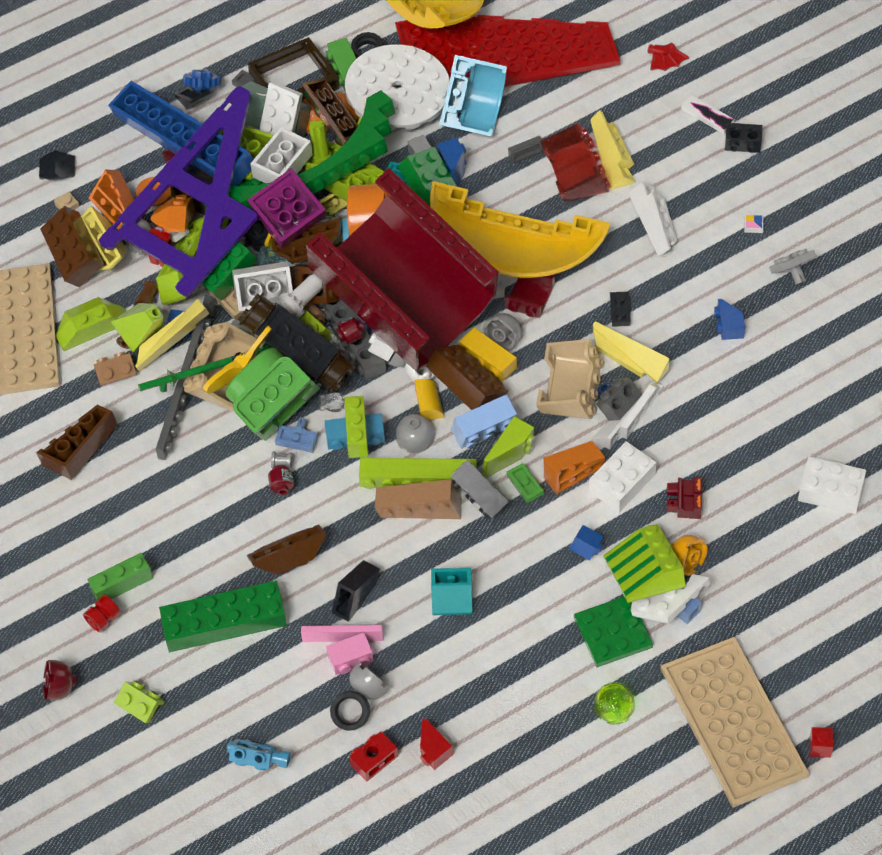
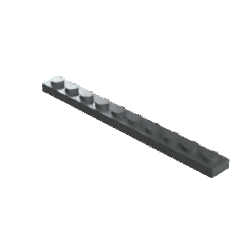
M205 295L203 306L210 314L195 325L196 328L194 329L181 371L190 369L192 362L197 357V349L204 340V332L209 326L211 327V317L216 312L213 296ZM186 378L177 381L156 446L157 457L160 460H166L167 454L171 453V441L173 437H176L177 423L182 419L181 410L187 403V392L184 391L183 387Z

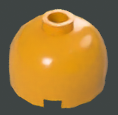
M683 535L671 544L674 553L683 566L684 575L691 576L697 571L693 569L698 563L702 566L705 561L708 547L704 544L706 541L700 537Z

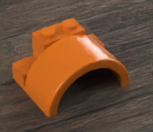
M377 184L349 186L347 196L349 236L375 213L387 194Z

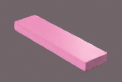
M382 625L301 626L303 642H338L363 632L367 641H383Z

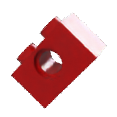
M380 731L378 734L370 736L363 746L357 747L351 752L349 756L350 764L368 782L398 757V750L385 734ZM371 753L377 754L375 757L368 756Z

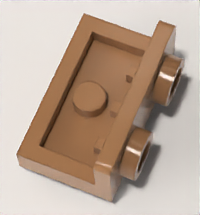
M124 351L115 354V358L109 360L107 357L96 360L97 363L94 364V369L100 386L137 375L130 353L125 354Z

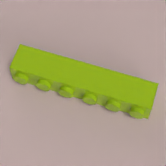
M360 457L359 483L360 487L372 489L453 480L451 475L466 460L476 469L477 460Z

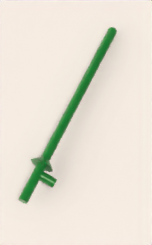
M264 346L259 348L256 353V356L262 351L268 349V347ZM233 356L177 373L167 369V376L138 384L139 391L159 386L160 392H166L167 383H170L173 388L177 380L226 366L233 362Z

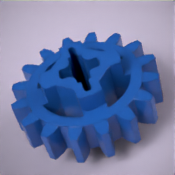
M208 69L192 70L189 74L185 73L183 75L184 85L192 86L195 90H212V87L221 85V76L210 72Z

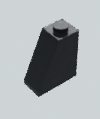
M363 560L340 580L337 585L332 613L349 622L377 584L380 568Z

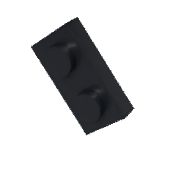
M628 291L610 292L612 327L631 326Z

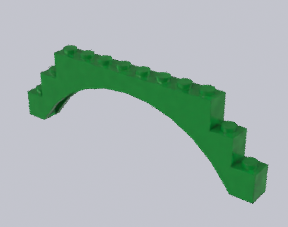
M382 90L366 98L363 117L349 140L332 156L317 166L298 174V177L312 194L317 193L388 152L384 137L392 133L388 119L396 114L392 99ZM270 183L231 186L229 197L253 210L247 200Z

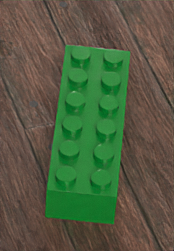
M277 580L159 607L169 653L287 626Z

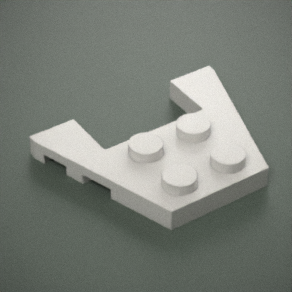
M692 574L684 589H677L633 601L631 606L632 616L669 624L686 608L685 604L691 598L695 599L703 587L709 586L710 579L709 577Z

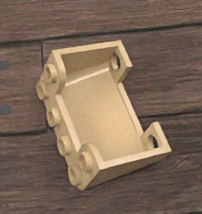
M228 322L209 326L204 332V340L197 349V357L192 362L190 369L234 356L238 352L244 353L252 347L257 339ZM224 367L185 379L183 383L185 392L229 411H234V404L226 396L228 385L213 393H206L203 390L206 382Z
M590 339L547 343L544 359L551 371L547 394L545 395L543 390L538 392L537 408L542 414L592 419L596 413L595 401L598 399L597 388L601 381L602 357H599L596 347L593 346Z

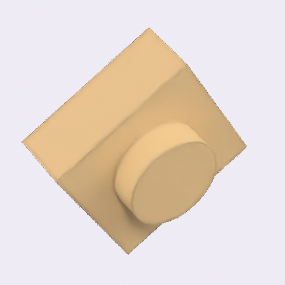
M70 192L54 200L59 210L63 206L73 210L79 207L78 201Z

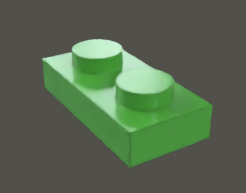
M524 463L506 471L507 477L527 504L544 495V490Z

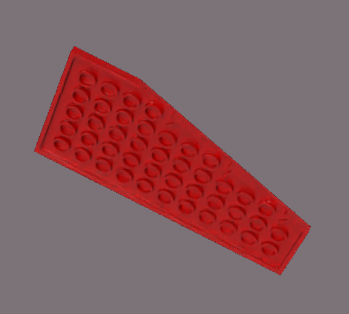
M477 15V17H471L463 22L441 28H425L415 25L408 20L395 22L400 45L413 46L433 55L444 66L449 79L451 78L455 55L506 66L507 73L504 87L620 65V58L608 22L586 21V23L558 22V19L543 18L520 20L504 19V16ZM468 71L465 77L470 78L471 71Z

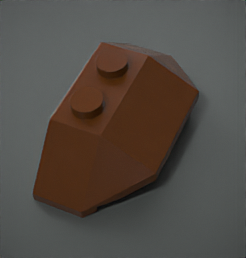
M339 217L313 225L282 249L272 238V251L291 264L307 260L306 245L319 232L334 245L341 233L342 220Z
M318 524L313 526V528L295 532L262 546L253 553L248 554L247 558L257 568L276 575L285 574L290 569L306 565L309 561L313 560L326 533Z

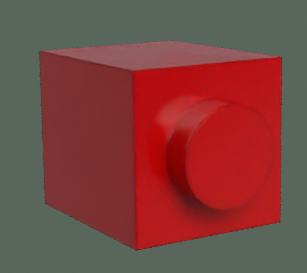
M811 728L809 737L810 757L831 758L833 728Z

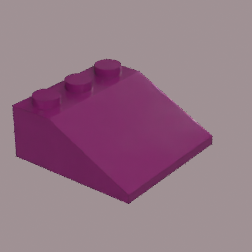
M292 168L247 200L281 249L325 217L324 207Z

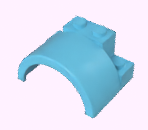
M455 55L439 125L491 136L501 105L507 67ZM468 71H471L470 78L465 77ZM457 112L462 113L460 119Z

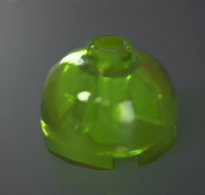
M610 682L603 685L597 691L594 698V711L596 715L611 725L622 724L628 721L635 710V698L631 689L618 682Z

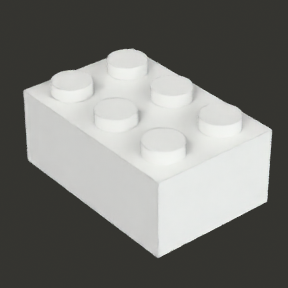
M280 127L251 162L253 178L264 183H271L291 168L297 174L313 155L311 141Z
M287 261L232 270L239 311L250 310L251 306L249 303L257 293L261 295L264 292V297L272 303L277 302L279 304L278 298L282 293L293 292L290 268Z
M626 441L589 479V492L620 513L656 475L657 462Z
M808 456L798 501L856 514L866 470Z

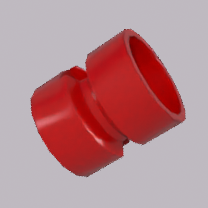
M102 595L95 602V607L91 606L83 613V618L95 631L101 633L109 625L108 621L115 620L121 614V611L112 599Z

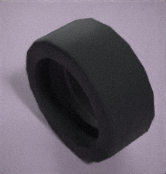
M371 32L361 33L351 42V48L356 59L364 54L357 50L363 45L384 46L382 38Z
M346 691L337 695L330 707V717L333 723L346 731L356 730L364 726L369 720L371 713L367 698L356 691ZM346 699H355L362 707V715L354 723L344 722L339 716V706Z

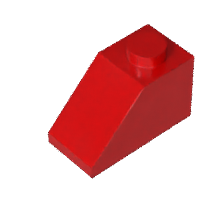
M425 718L422 720L420 759L426 766L430 765L436 770L453 756V746Z

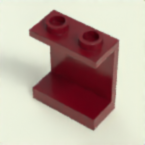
M555 274L534 278L518 277L510 296H505V308L512 312L526 314L529 317L540 318L555 286Z

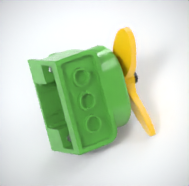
M269 325L248 351L244 354H241V352L236 353L232 357L233 362L227 364L212 376L203 387L206 393H213L228 385L226 396L234 404V412L264 441L274 434L280 425H283L320 389L292 359L283 356L276 348H268L256 356L258 349L272 330Z

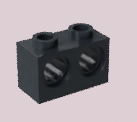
M727 123L725 151L760 153L763 125Z

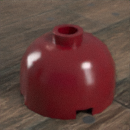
M46 661L43 678H45V685H43L44 699L55 701L66 698L71 688L76 686V675H72L70 666L63 661Z

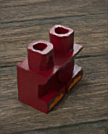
M678 477V482L667 483V496H677V499H667V512L677 513V518L701 519L702 477H694V480H683V478Z

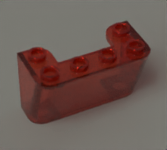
M577 123L540 141L545 155L552 164L557 178L555 182L558 191L565 202L609 192L610 182L607 177L605 178L604 174H606L603 165L598 162L601 158L597 150L594 151L593 149L596 145L586 127L582 128L580 123Z

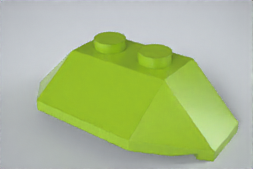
M100 297L94 298L64 311L56 339L63 352L115 330L111 321L125 313L126 310L124 307Z

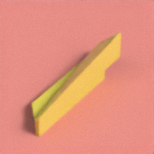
M199 299L185 312L183 311L140 345L138 360L135 366L139 371L195 329V325L210 314Z

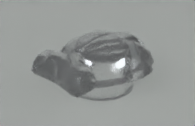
M335 392L319 395L320 411L340 412L344 409L345 401L341 393Z

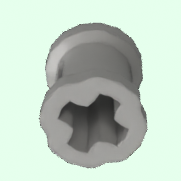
M272 451L271 468L277 465H284L291 469L292 453L281 454Z

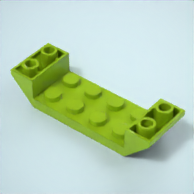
M204 217L189 224V234L176 242L174 246L176 249L190 257L195 256ZM229 218L223 220L221 229H225L229 225ZM166 264L163 265L156 277L160 300L163 306L187 298L178 293L175 288L183 274Z

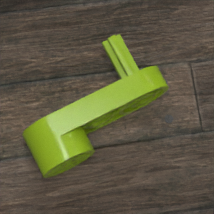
M322 120L310 122L309 131L313 155L302 167L303 172L317 166L342 147L336 143L327 142L325 124ZM367 163L325 187V189L347 202L349 186L376 184L375 180L384 171L371 163Z

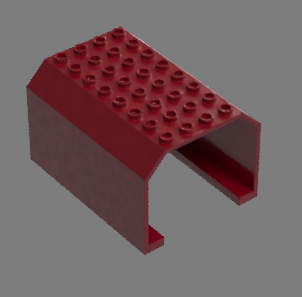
M388 168L375 180V183L387 194L375 213L337 248L319 232L306 245L308 266L329 289L411 368L418 371L427 365L435 348L447 347L483 313L496 295L499 271Z

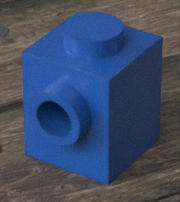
M582 525L569 549L590 561L593 554L598 555L603 546L600 544L603 536Z

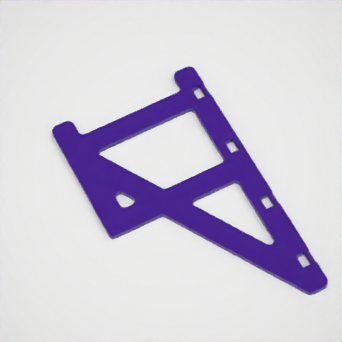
M241 86L236 87L223 104L210 115L191 136L185 146L181 147L118 217V220L99 239L100 245L107 250L114 249L120 241L126 240L183 274L175 288L178 293L185 297L190 296L259 218L256 212L229 197L251 98L249 90ZM229 103L231 104L227 111L223 110ZM220 130H224L213 182L208 185L186 173L184 170ZM195 142L196 145L192 150H189L188 148ZM157 182H159L160 185L155 190H153L152 188L155 186ZM171 186L207 206L197 253L194 257L186 255L136 225ZM229 218L232 220L225 229H221L224 219ZM121 222L124 224L118 231L115 230Z

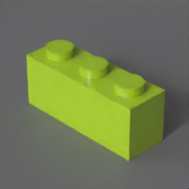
M364 396L344 397L349 458L368 457Z

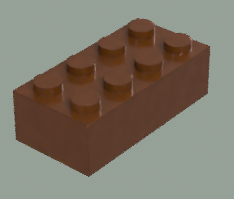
M63 206L40 228L65 282L80 287L104 265L78 211Z
M459 344L435 348L426 365L471 410L500 398L509 392L502 382L493 377L488 369L484 368L475 357H472Z

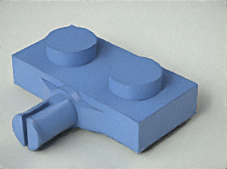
M300 417L296 427L280 425L275 445L312 453L317 440V433L305 430L304 426L307 420Z

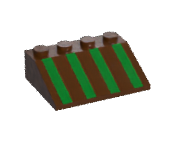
M324 77L304 82L302 84V92L305 100L313 106L317 117L324 121L326 130L335 137L336 144L343 146L357 129V123Z

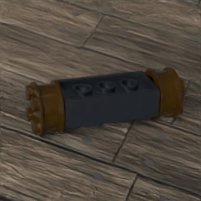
M264 292L261 295L257 293L249 303L251 306L250 310L245 309L237 319L240 321L238 326L243 325L252 332L251 336L254 335L256 339L269 325L272 330L263 344L268 348H276L283 356L292 359L316 384L320 383L327 388L329 394L332 391L336 392L344 382L341 379L347 377V375L349 376L355 368L352 365L354 360L349 361L341 355V350L280 304H277V302L272 303L264 297Z

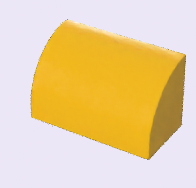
M429 379L414 380L420 415L428 420L444 418L437 384Z

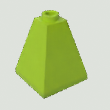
M138 303L111 321V323L130 350L134 352L139 349L141 344L161 330L164 316L155 304Z

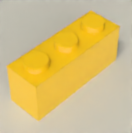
M473 328L459 341V345L463 346L472 357H475L484 368L491 372L493 377L501 382L517 369V357L476 328Z

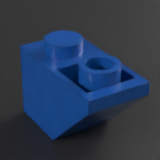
M718 299L717 306L714 307V316L719 321L716 322L717 333L721 334V340L744 339L745 323L743 312L725 300Z

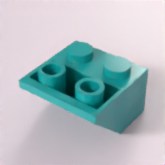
M471 567L431 569L432 615L472 614Z

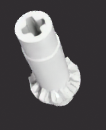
M315 274L310 275L293 292L282 293L278 298L279 304L298 319L301 318L304 314V306L323 289L322 281Z

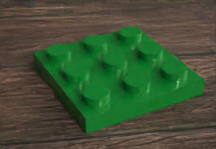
M624 596L574 614V620L596 668L653 648V643L641 618L632 616V602L628 603Z

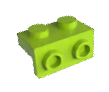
M133 680V682L125 681L114 704L144 723H149L158 705H163L165 701L160 698L161 695L157 692L146 690L144 688L145 685L137 680Z

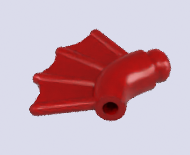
M672 42L667 45L655 44L654 46L650 44L648 46L647 52L653 54L650 70L661 69L666 71L671 67H679L682 61L689 59V56L676 49Z

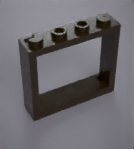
M309 37L248 63V71L254 82L268 88L260 74L308 54L324 75L333 91L339 89L338 75ZM302 87L295 90L303 94Z

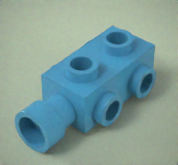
M248 739L229 741L227 753H230L229 761L235 762L239 766H254L257 770H269L273 764H278V767L287 769L291 759V752L283 750L278 752L276 747H272L269 744L254 743Z

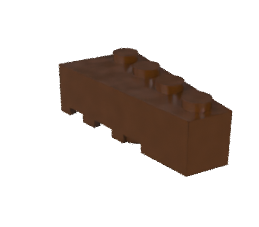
M97 404L80 417L77 424L64 430L65 433L58 439H52L48 447L37 451L36 454L42 466L72 480L118 425L111 410Z

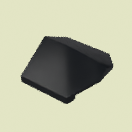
M189 86L176 93L175 97L188 110L203 101L214 91L210 89L200 91Z
M54 150L39 158V179L55 180L70 176L75 177V155Z

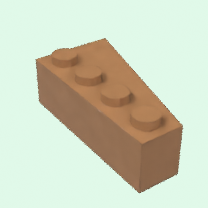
M451 479L376 488L375 509L380 518L461 519L462 499Z

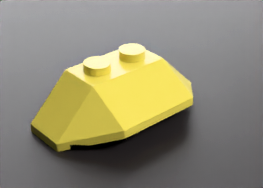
M91 206L81 217L104 263L98 271L111 270L124 257L127 249L122 241L112 250H107L100 245V237L112 224Z

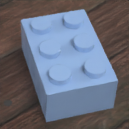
M506 394L455 417L451 430L460 448L467 447L469 449L477 445V442L482 439L487 441L493 438L495 433L500 431L503 433L512 418L517 416V413Z

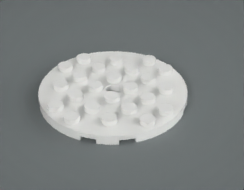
M385 45L365 52L352 63L345 78V95L349 105L352 106L355 113L362 119L366 98L382 90L392 99L396 113L388 118L391 130H395V128H405V130L420 127V124L427 121L431 122L441 114L450 79L440 61L428 52L408 45ZM401 84V88L396 89L393 87Z

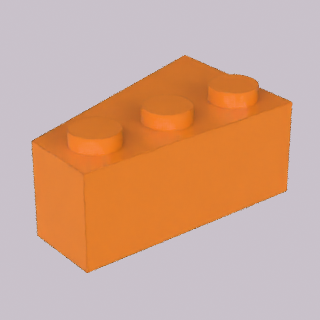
M109 169L104 170L89 196L92 203L113 224L134 201L121 172ZM122 222L118 225V230L121 228Z
M589 441L543 457L544 479L557 495L596 473L605 463V456L593 441Z

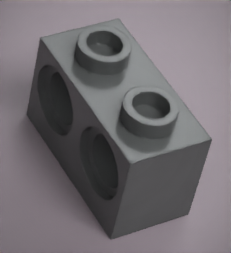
M630 377L615 379L611 383L612 386L600 395L596 405L608 421L620 420L641 397L642 393Z

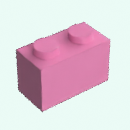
M364 632L326 646L327 656L335 675L350 672L358 661L362 662L361 667L368 666L374 662L373 653Z

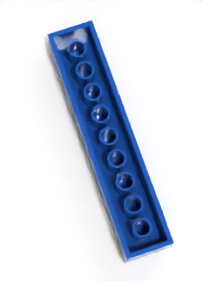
M132 80L108 105L116 118L174 154L182 146H185L191 136L202 125L198 120ZM219 133L191 162L193 166L213 178L223 138ZM195 142L188 148L189 150H192L196 145ZM239 147L231 186H237L251 171V162L254 159L249 151L242 147Z

